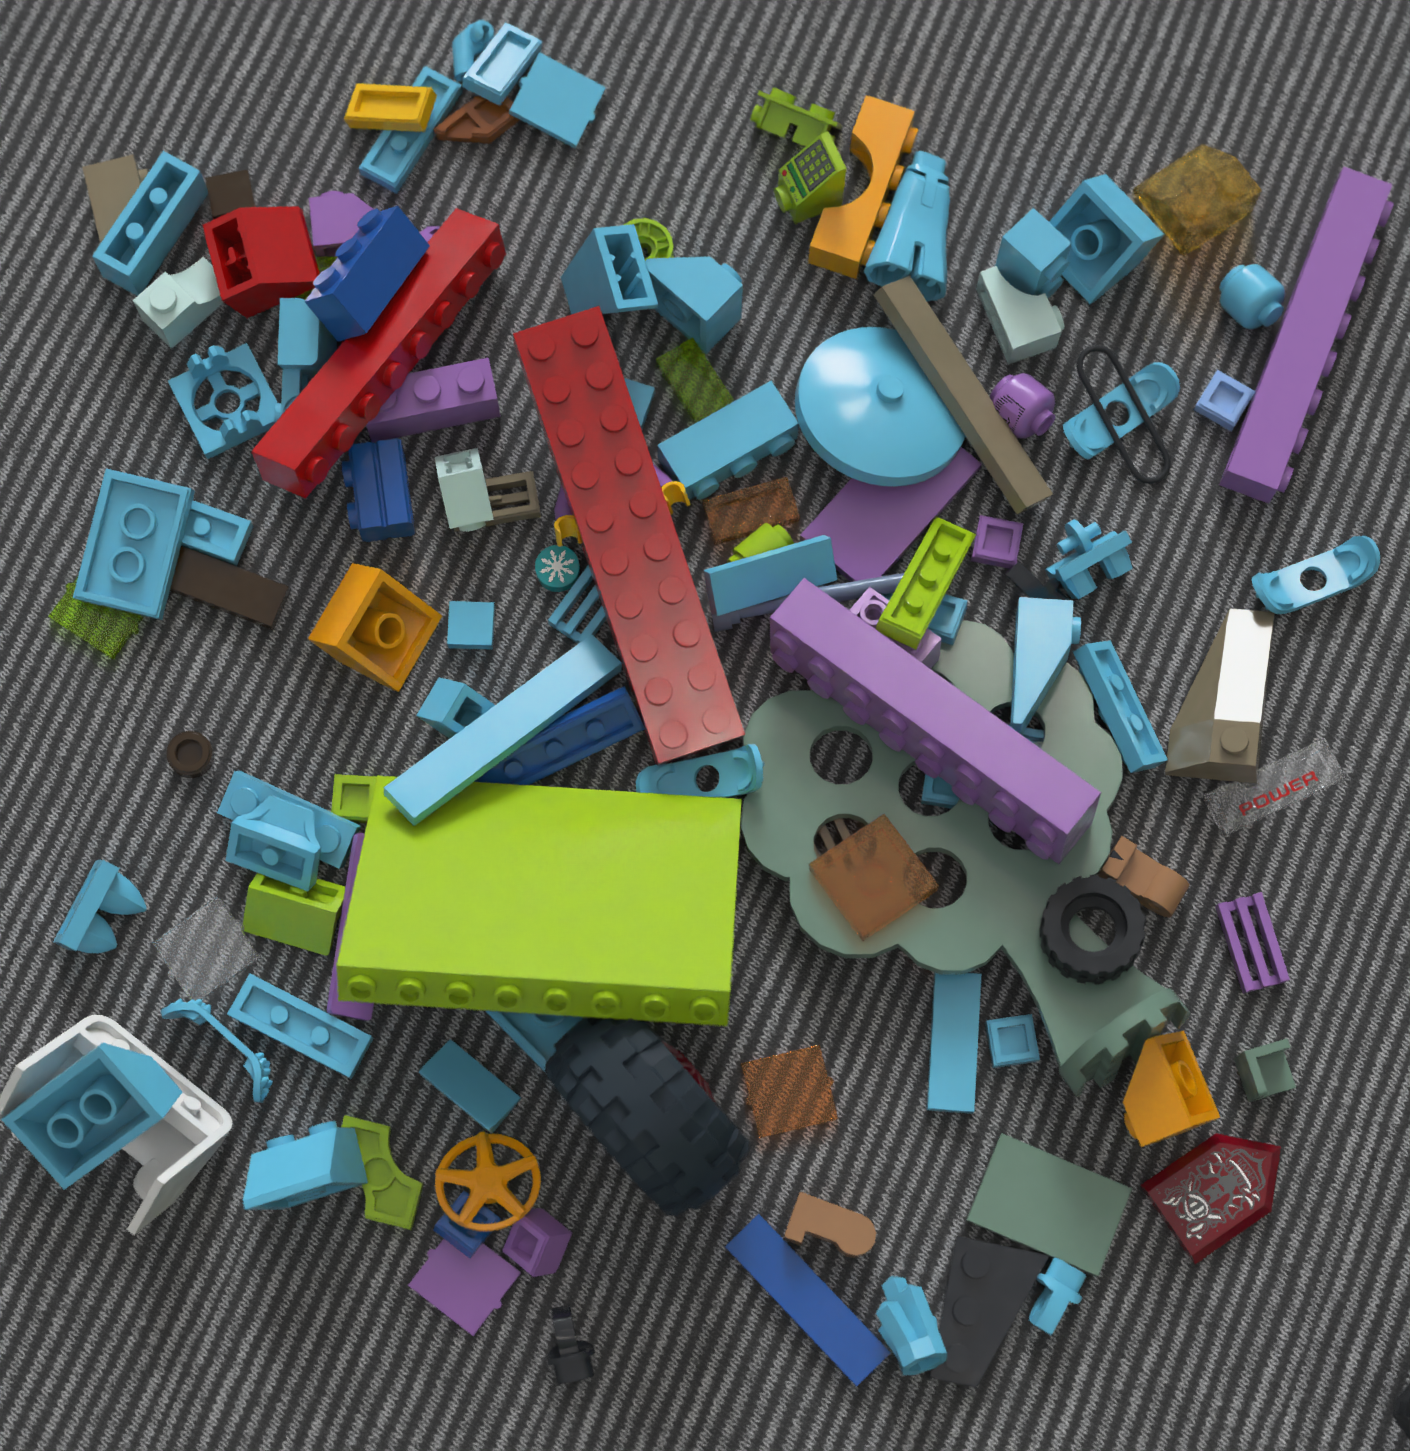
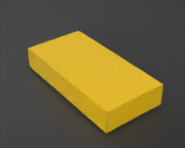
M356 83L344 120L350 128L425 132L437 95L432 87Z

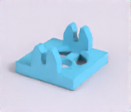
M247 343L225 353L223 347L215 345L208 347V358L202 360L198 354L192 355L187 362L189 371L168 380L207 460L270 430L275 424L274 411L275 405L278 402ZM224 370L237 371L250 377L253 382L238 389L235 386L226 385L220 372ZM208 378L214 389L210 403L195 410L196 391L201 383ZM227 392L235 393L240 398L238 409L229 414L221 413L216 408L218 397ZM260 396L257 412L245 410L247 401ZM214 417L224 420L220 431L213 430L204 425V422Z

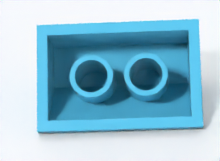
M101 1043L7 1113L1 1120L65 1190L162 1120L183 1091L153 1057Z

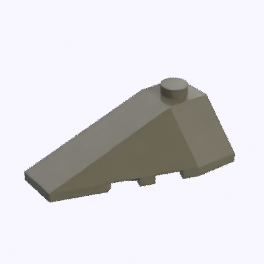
M1242 609L1228 610L1170 729L1165 775L1257 783L1275 613Z

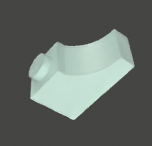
M204 257L191 267L177 274L168 275L164 272L133 300L142 320L171 349L224 303L221 300L213 265Z
M997 266L980 272L976 290L1008 365L1057 347L1062 330H1064V322L1059 308L1056 305H1050L1046 293L1035 296L1017 290L1003 278Z
M478 448L435 457L437 475L449 528L459 527V530L463 532L473 531L486 525L485 521L494 520Z

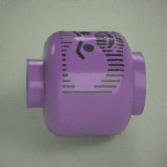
M1020 373L1015 376L1011 374L1005 376L998 382L990 394L994 407L1008 424L1016 438L1026 439L1034 434L1040 436L1051 427L1055 420V415L1052 413L1055 406L1053 393L1029 374Z

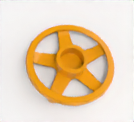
M485 1131L479 1132L476 1136L469 1137L455 1145L444 1156L435 1172L436 1196L442 1210L455 1223L475 1231L500 1230L518 1222L535 1204L541 1186L540 1169L537 1159L524 1144L512 1137L501 1134H488ZM491 1143L510 1147L522 1155L523 1158L499 1166L495 1163ZM476 1146L477 1165L475 1169H448L458 1155ZM531 1170L533 1178L532 1190L527 1202L523 1206L509 1190L507 1183L518 1175ZM444 1182L465 1186L470 1189V1194L460 1215L447 1202L444 1193ZM497 1202L512 1214L510 1218L497 1223L482 1224L472 1222L483 1204Z

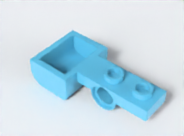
M280 298L278 366L283 369L281 403H276L275 422L337 350V340L307 306L305 300L300 298Z

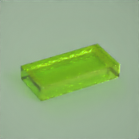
M693 337L656 358V366L694 423L735 401Z

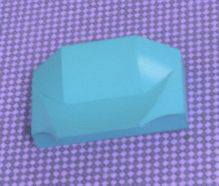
M269 795L252 812L238 816L231 823L225 861L309 892L316 884L321 850L315 835L314 811Z

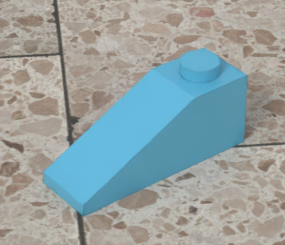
M1019 597L1015 619L1010 727L1021 735L1067 662L1071 644H1079L1081 617H1073V600Z

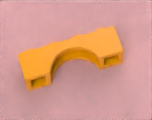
M868 95L865 96L852 131L850 152L864 164L869 174L870 184L865 192L853 202L839 207L823 209L810 244L809 264L857 279L862 265L866 266L876 241L871 240L875 228L882 229L891 204L885 202L889 190L896 191L904 174L905 166L899 165L903 152L911 154L917 139L919 129L912 127L914 110Z

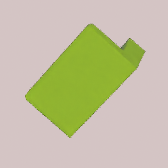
M257 873L248 887L242 929L247 933L318 954L329 955L333 946L336 922L342 913L345 886L317 878L316 884L308 892Z

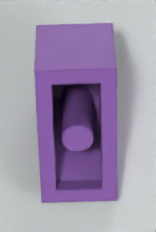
M328 191L321 194L320 197L309 198L313 246L318 262H335L338 258L335 255L337 249L344 242L353 238L359 230L357 226L358 221L366 213L373 210L372 207L353 193L344 194L340 191Z

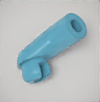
M478 20L470 24L453 40L452 51L455 80L463 82V77L475 63L474 59L493 39L494 29L488 21Z

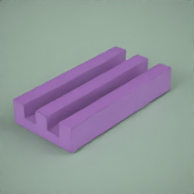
M1262 892L1246 898L1241 897L1231 902L1217 904L1215 908L1243 994L1289 981L1290 978ZM1248 907H1253L1274 972L1273 976L1269 975ZM1230 912H1238L1259 978L1258 980L1252 981Z

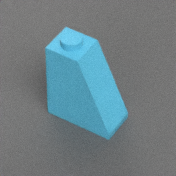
M634 224L593 228L561 276L571 315L596 306H600L602 314L655 309L658 305Z

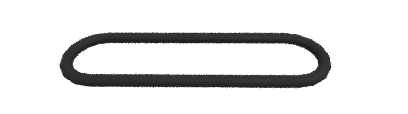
M1093 345L1085 348L1077 358L1076 369L1129 471L1135 479L1142 483L1154 484L1160 482L1167 476L1170 470L1171 460L1169 453L1117 356L1111 349L1102 345ZM1095 351L1103 352L1111 359L1163 456L1164 468L1157 476L1145 477L1135 468L1084 373L1083 361L1089 353Z

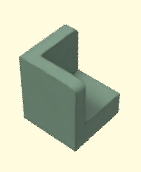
M1288 1038L1246 1050L1234 1058L1248 1102L1296 1088L1284 1051L1291 1048Z

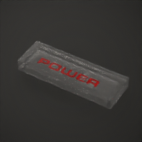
M1323 738L1259 768L1257 783L1232 781L1206 793L1202 798L1222 836L1225 837L1342 782L1346 776L1326 739Z

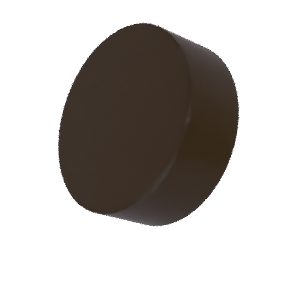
M185 731L179 733L170 741L167 747V760L178 775L185 778H197L204 775L211 768L214 762V750L208 739L201 733Z

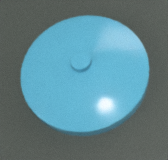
M862 327L838 333L824 341L812 352L798 379L795 390V411L799 426L813 450L830 466L858 481L891 487L912 485L925 481L940 473L952 462L965 440V434L897 330L881 327Z

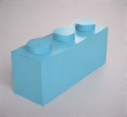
M165 151L161 153L92 255L102 277L136 296L144 291L208 195V190L200 170Z
M769 381L658 444V461L673 481L681 482L684 485L689 500L695 496L700 500L714 493L719 488V483L734 475L735 478H740L751 472L757 466V461L767 455L772 454L775 457L788 451L795 444L794 440L798 437L799 423L773 382Z

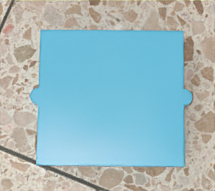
M539 52L527 77L520 79L519 86L521 89L509 114L576 148L587 124L593 123L595 119L593 112L606 87Z

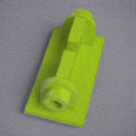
M772 88L770 95L758 91L757 95L766 100L763 107L759 105L754 107L750 121L757 123L756 128L766 130L783 138L786 137L791 123L797 125L792 141L805 147L820 134L827 131L830 133L832 126L840 130L842 128V125L833 121L835 112L813 103L809 111L793 105L796 99L795 96L776 88ZM830 135L831 138H832V140H833V142H834V141H835V136Z

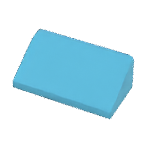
M451 1039L418 1072L490 1134L496 1130L521 1100L520 1096Z

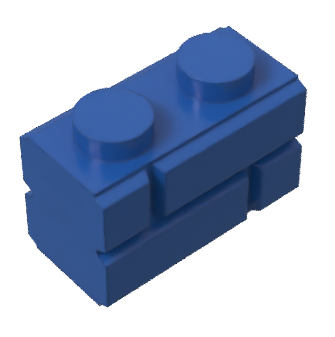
M394 438L380 440L376 443L353 444L348 450L350 460L342 461L345 487H353L355 502L347 503L350 528L359 529L362 541L365 542L385 540L389 537L413 536L415 534L405 452L401 439Z

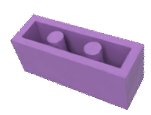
M489 357L409 373L402 386L391 394L380 408L378 415L366 425L371 442L374 443L380 440L501 417Z

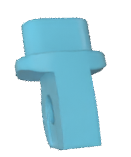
M1054 1257L1046 1274L1039 1273L1036 1278L1045 1288L1031 1310L1029 1321L1039 1329L1052 1335L1068 1303L1080 1304L1082 1296L1078 1292L1086 1275L1065 1261Z

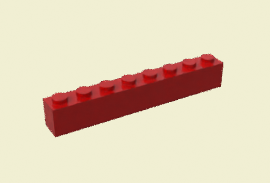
M457 208L451 213L429 239V248L368 332L344 340L251 451L264 481L305 499L317 484L324 481L328 471L340 456L351 448L355 438L368 422L378 415L380 408L391 394L402 386L406 376L414 366L428 354L431 346L442 332L452 325L456 315L465 304L476 296L480 286L493 270L502 264L506 256V250L499 224Z

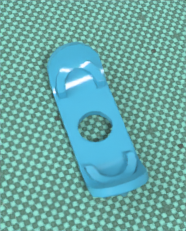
M1153 362L1129 378L1149 418L1171 403L1178 396L1180 390L1179 379L1170 366L1162 362ZM1124 383L1099 399L1104 410L1111 402H1120L1127 407L1129 418L1126 424L1122 426L1113 425L1119 438L1144 422ZM1094 403L1063 425L1064 433L1070 442L1069 446L1074 448L1085 459H1091L1114 443Z
M1353 536L1330 551L1271 573H1257L1252 577L1256 598H1260L1266 610H1270L1275 614H1286L1363 584L1378 571L1380 551L1373 539L1367 536ZM1307 570L1319 571L1324 575L1326 585L1317 591L1308 590L1301 584L1300 576Z
M748 744L730 751L659 766L645 767L637 776L636 792L720 798L735 797L754 792L762 786V781L764 780L763 767L765 764L761 760L758 747L755 744ZM705 766H713L719 773L718 785L709 792L700 790L696 782L698 772Z
M180 998L161 1009L163 1019L185 1017L200 1026L208 1021L248 1058L243 1066L254 1081L253 1100L254 1102L263 1103L273 1082L268 1078L271 1072L269 1068L270 1061L264 1058L263 1052L254 1054L211 1015V1005L202 1003L201 999H192L186 1003Z

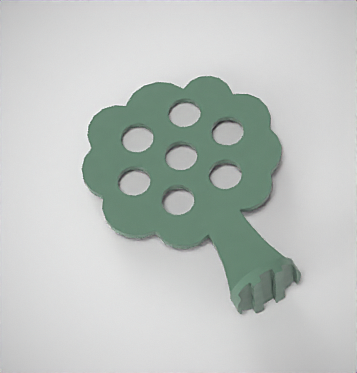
M967 620L962 621L954 644L950 645L941 642L939 660L931 670L991 713L1005 707H1011L1014 660L1012 649L1002 635L989 626ZM1068 662L1065 663L1034 714L1044 730V741L1040 749L1100 791L1101 795L1091 826L1060 864L1051 858L1044 860L1035 855L1030 849L1015 850L1002 845L993 836L989 828V813L976 803L969 805L959 799L958 803L950 811L938 816H923L913 812L904 804L899 794V782L902 775L911 766L916 765V759L904 750L897 752L888 747L879 737V732L867 723L860 725L854 722L844 712V706L832 697L828 699L822 698L813 690L787 691L768 699L752 714L745 729L743 745L755 744L758 747L761 760L765 764L763 767L764 780L762 781V786L758 790L748 793L743 801L741 816L742 835L748 853L764 871L785 882L790 881V908L800 930L820 949L843 958H874L899 948L919 967L940 975L966 974L983 967L1002 949L1020 974L1032 996L1051 1041L1060 1069L1059 1074L1076 1097H1081L1086 1082L1092 1079L1095 1080L1100 1088L1113 1081L1122 1060L1129 1055L1137 1064L1145 1041L1152 1037L1160 1036L1163 1028L1170 1021L1178 1030L1189 1018L1190 1011L1173 989L1164 988L1134 966L1127 972L1123 971L1120 977L1113 981L1109 979L1104 981V984L1095 985L1094 982L1082 984L1077 983L1076 979L1071 977L1067 979L1062 976L1060 970L1050 965L1047 954H1043L1041 948L1042 937H1039V928L1043 911L1051 894L1054 895L1058 887L1063 883L1068 884L1072 882L1073 878L1079 876L1086 878L1090 877V875H1098L1109 857L1113 831L1107 811L1114 803L1123 779L1122 756L1112 736L1094 722L1093 694L1083 675ZM849 731L859 735L867 742L872 752V763L868 772L860 780L850 784H834L825 781L814 771L810 762V753L814 744L823 735L830 732ZM838 818H851L862 822L872 831L876 840L877 850L873 860L864 869L852 874H839L827 869L819 862L814 852V840L818 831L826 823ZM926 852H941L953 857L961 865L966 875V887L963 895L955 903L943 908H928L918 904L908 895L903 884V874L907 865L915 857ZM1076 914L1072 917L1069 924V933L1073 942L1078 947L1092 952L1101 951L1108 947Z

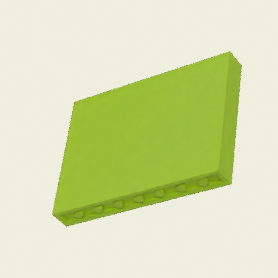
M377 776L336 965L338 1001L626 1020L633 1018V1020L728 1026L742 799L473 782L414 826L384 796V787L397 777Z

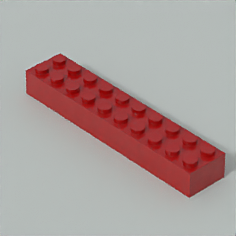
M600 306L513 333L514 346L570 512L578 527L582 541L581 544L640 719L645 727L644 730L656 765L667 764L743 738L745 732Z

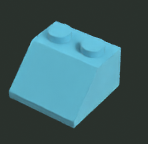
M1106 174L1084 180L1049 221L1071 242L1066 259L1069 261V265L1062 273V276L1089 304L1095 302L1138 266L1165 235Z
M710 256L650 258L645 260L658 302L655 310L705 354L741 319L743 284L739 274L728 264L723 263L720 265Z
M331 1121L310 1127L308 1129L310 1136L295 1140L294 1135H287L267 1141V1150L251 1154L243 1197L245 1210L287 1209L368 1183L355 1128L337 1127L336 1121Z

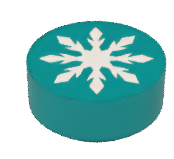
M552 545L542 550L535 562V571L539 583L544 588L553 592H562L570 589L575 584L580 575V565L578 557L570 548Z

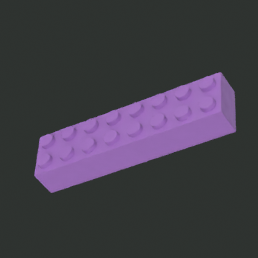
M803 578L770 616L772 658L782 669L789 673H792L794 670L808 680L809 687L816 694L825 699L832 697L844 706V712L854 722L860 725L867 723L878 731L879 737L888 747L897 752L904 750L915 758L916 765L926 775L932 778L939 776L952 786V791L960 800L969 805L976 803L987 811L990 820L998 828L1005 832L1013 830L1024 838L1027 847L1038 857L1044 860L1051 858L1060 864L1091 826L1101 795L1100 791L807 579Z

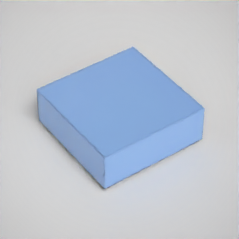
M1217 370L1197 402L1194 411L1232 432L1255 391Z

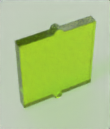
M77 576L73 583L66 584V593L48 617L113 660L129 637L139 632L138 625L145 616L74 599L73 595L78 579Z

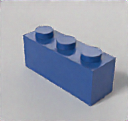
M399 206L383 211L373 209L366 213L358 221L357 226L359 230L353 238L344 242L337 249L335 255L338 258L332 266L321 272L313 282L315 288L305 300V303L337 341L368 332L430 246Z

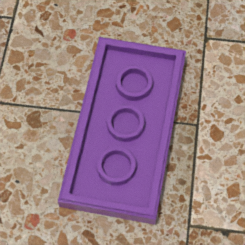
M961 447L956 457L944 470L916 484L895 487L879 486L851 478L801 533L800 540L805 541L822 535L830 537L836 570L850 582L885 576L930 526L935 517L939 516L980 470L982 463Z

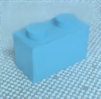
M1032 208L1002 237L995 266H997L1003 278L1017 290L1035 296L1046 293L1047 298H1049L1064 281L1061 275L1069 265V261L1066 259L1071 242Z

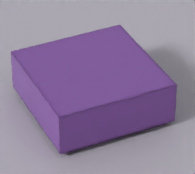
M980 515L971 561L1010 569L1017 562L1024 523Z

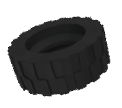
M1090 875V877L1086 878L1079 876L1073 878L1072 882L1068 884L1063 883L1058 887L1057 892L1054 895L1051 894L1048 899L1039 928V937H1042L1041 948L1043 954H1047L1050 965L1060 970L1061 975L1067 979L1071 977L1076 979L1077 983L1086 984V982H1094L1095 985L1104 984L1106 980L1111 979L1113 981L1119 978L1123 971L1127 972L1133 966L1135 959L1138 958L1146 935V931H1144L1146 924L1145 914L1141 912L1140 908L1142 905L1138 898L1135 899L1131 895V890L1125 885L1122 887L1117 884V880L1109 877L1108 879L1099 878V875ZM1086 908H1096L1107 913L1115 924L1116 934L1113 942L1107 948L1096 952L1086 951L1078 947L1073 942L1069 933L1070 921L1077 912Z

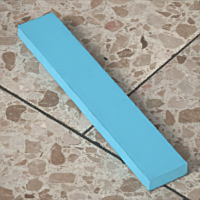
M591 634L384 787V796L415 826L620 673L622 662Z

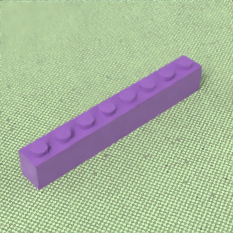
M1343 166L1330 193L1221 478L1220 486L1268 504L1276 491L1285 492L1294 468L1287 466L1291 452L1299 454L1308 433V429L1301 427L1305 415H1314L1323 391L1316 389L1320 376L1328 377L1337 356L1336 352L1330 350L1334 338L1342 340L1352 316L1345 313L1348 301L1356 302L1364 285L1366 277L1359 275L1362 264L1364 262L1370 265L1378 248L1380 240L1373 238L1377 225L1385 226L1394 203L1387 200L1393 184Z

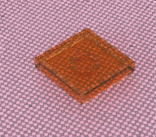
M885 814L809 863V870L862 941L931 896L939 888L937 882Z

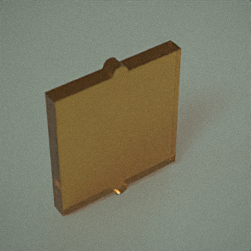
M820 1045L741 1063L749 1095L745 1102L752 1108L759 1139L838 1120L831 1092L834 1080L827 1075Z

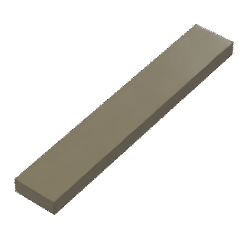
M911 276L882 286L874 294L876 300L1016 514L1018 515L1047 500L1053 495L1052 491L1008 424L994 407L991 398Z

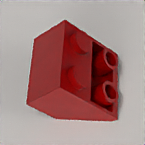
M299 206L240 207L202 225L221 300L247 319L280 304V298H294L315 288L313 282L320 273L303 210Z

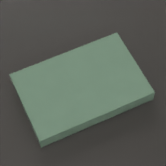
M1001 1133L966 1222L1041 1254L1049 1255L1050 1258H1059L1078 1270L1098 1277L1132 1188Z

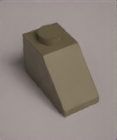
M134 155L82 167L100 244L149 173L147 168L139 169Z

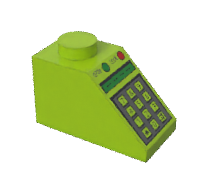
M828 131L820 134L779 169L778 187L774 188V194L782 212L789 211L795 224L821 214L824 208L842 205L846 166Z

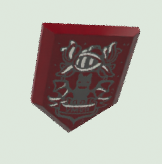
M1216 1133L1140 1185L1194 1265L1271 1212L1281 1146Z

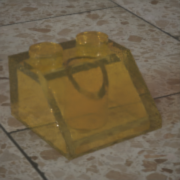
M1203 143L1133 188L1134 194L1183 257L1252 213L1262 192L1261 188L1236 157Z

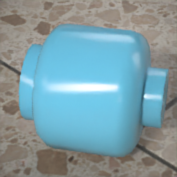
M1258 264L1239 265L1233 268L1221 282V307L1242 327L1246 329H1255L1262 325L1268 327L1274 324L1284 311L1282 303L1285 298L1284 286L1264 267Z

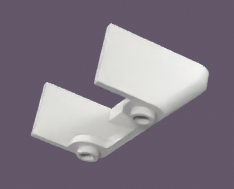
M90 1015L15 1066L0 1095V1120L101 1043L153 1057L183 1093L162 1120L122 1148L143 1165L133 1182L135 1191L143 1199V1202L127 1228L131 1234L135 1235L178 1199L224 1142L231 1130L232 1119L222 1106L117 1022L106 1016Z

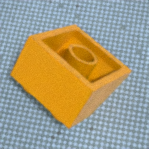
M352 563L308 640L338 662L399 692L441 620L442 615L382 569Z
M1179 1031L1147 1039L1123 1100V1105L1126 1109L1124 1114L1126 1127L1134 1139H1138L1141 1147L1172 1138L1221 1118L1185 1032Z

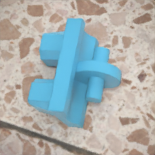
M1073 519L1065 524V531L1068 537L1058 542L1057 547L1062 555L1073 549L1076 552L1049 566L1045 571L1049 579L1056 578L1061 582L1063 588L1072 599H1080L1097 588L1087 569L1088 567L1099 562L1107 579L1119 577L1133 568L1125 548L1132 541L1127 531H1122L1119 534L1111 531L1091 542L1090 539L1101 534L1099 525L1094 522L1083 528L1077 520Z

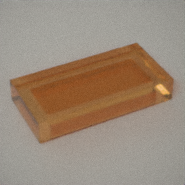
M787 476L702 500L703 509L715 545L747 537L764 523L774 527L777 524L785 526L800 521V515Z

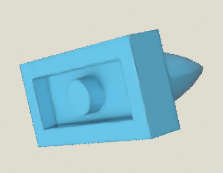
M96 860L53 942L68 950H78L85 953H102L115 949L117 942L113 930L106 920L96 913L97 910L100 909L105 912L121 915L145 912L147 907L143 897L132 882L118 872V867L105 860Z

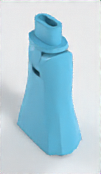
M924 151L914 153L912 165L905 169L897 186L886 220L864 269L869 282L884 286L911 276L926 301L939 300L945 297L947 287L946 233L950 190L948 177L944 175L946 167L944 159Z

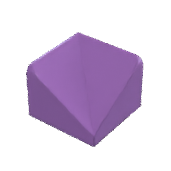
M541 1208L531 1209L522 1219L512 1225L502 1252L532 1277L553 1274L559 1267L572 1232Z

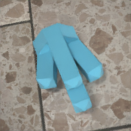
M890 1276L882 1285L887 1301L882 1302L876 1312L882 1323L878 1331L896 1356L903 1375H917L934 1369L947 1360V1351L938 1331L937 1319L931 1313L922 1287L907 1284L906 1279L903 1277Z

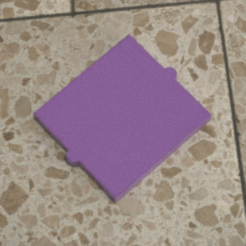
M443 1239L435 1250L430 1249L427 1252L428 1260L408 1286L474 1336L492 1311L502 1307L501 1299L521 1272L485 1244H482L470 1259Z

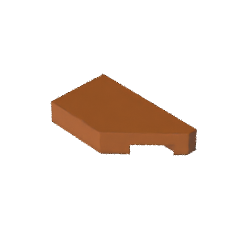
M477 95L433 130L438 140L490 144L519 122L520 119L509 114L513 102L508 96L499 106Z

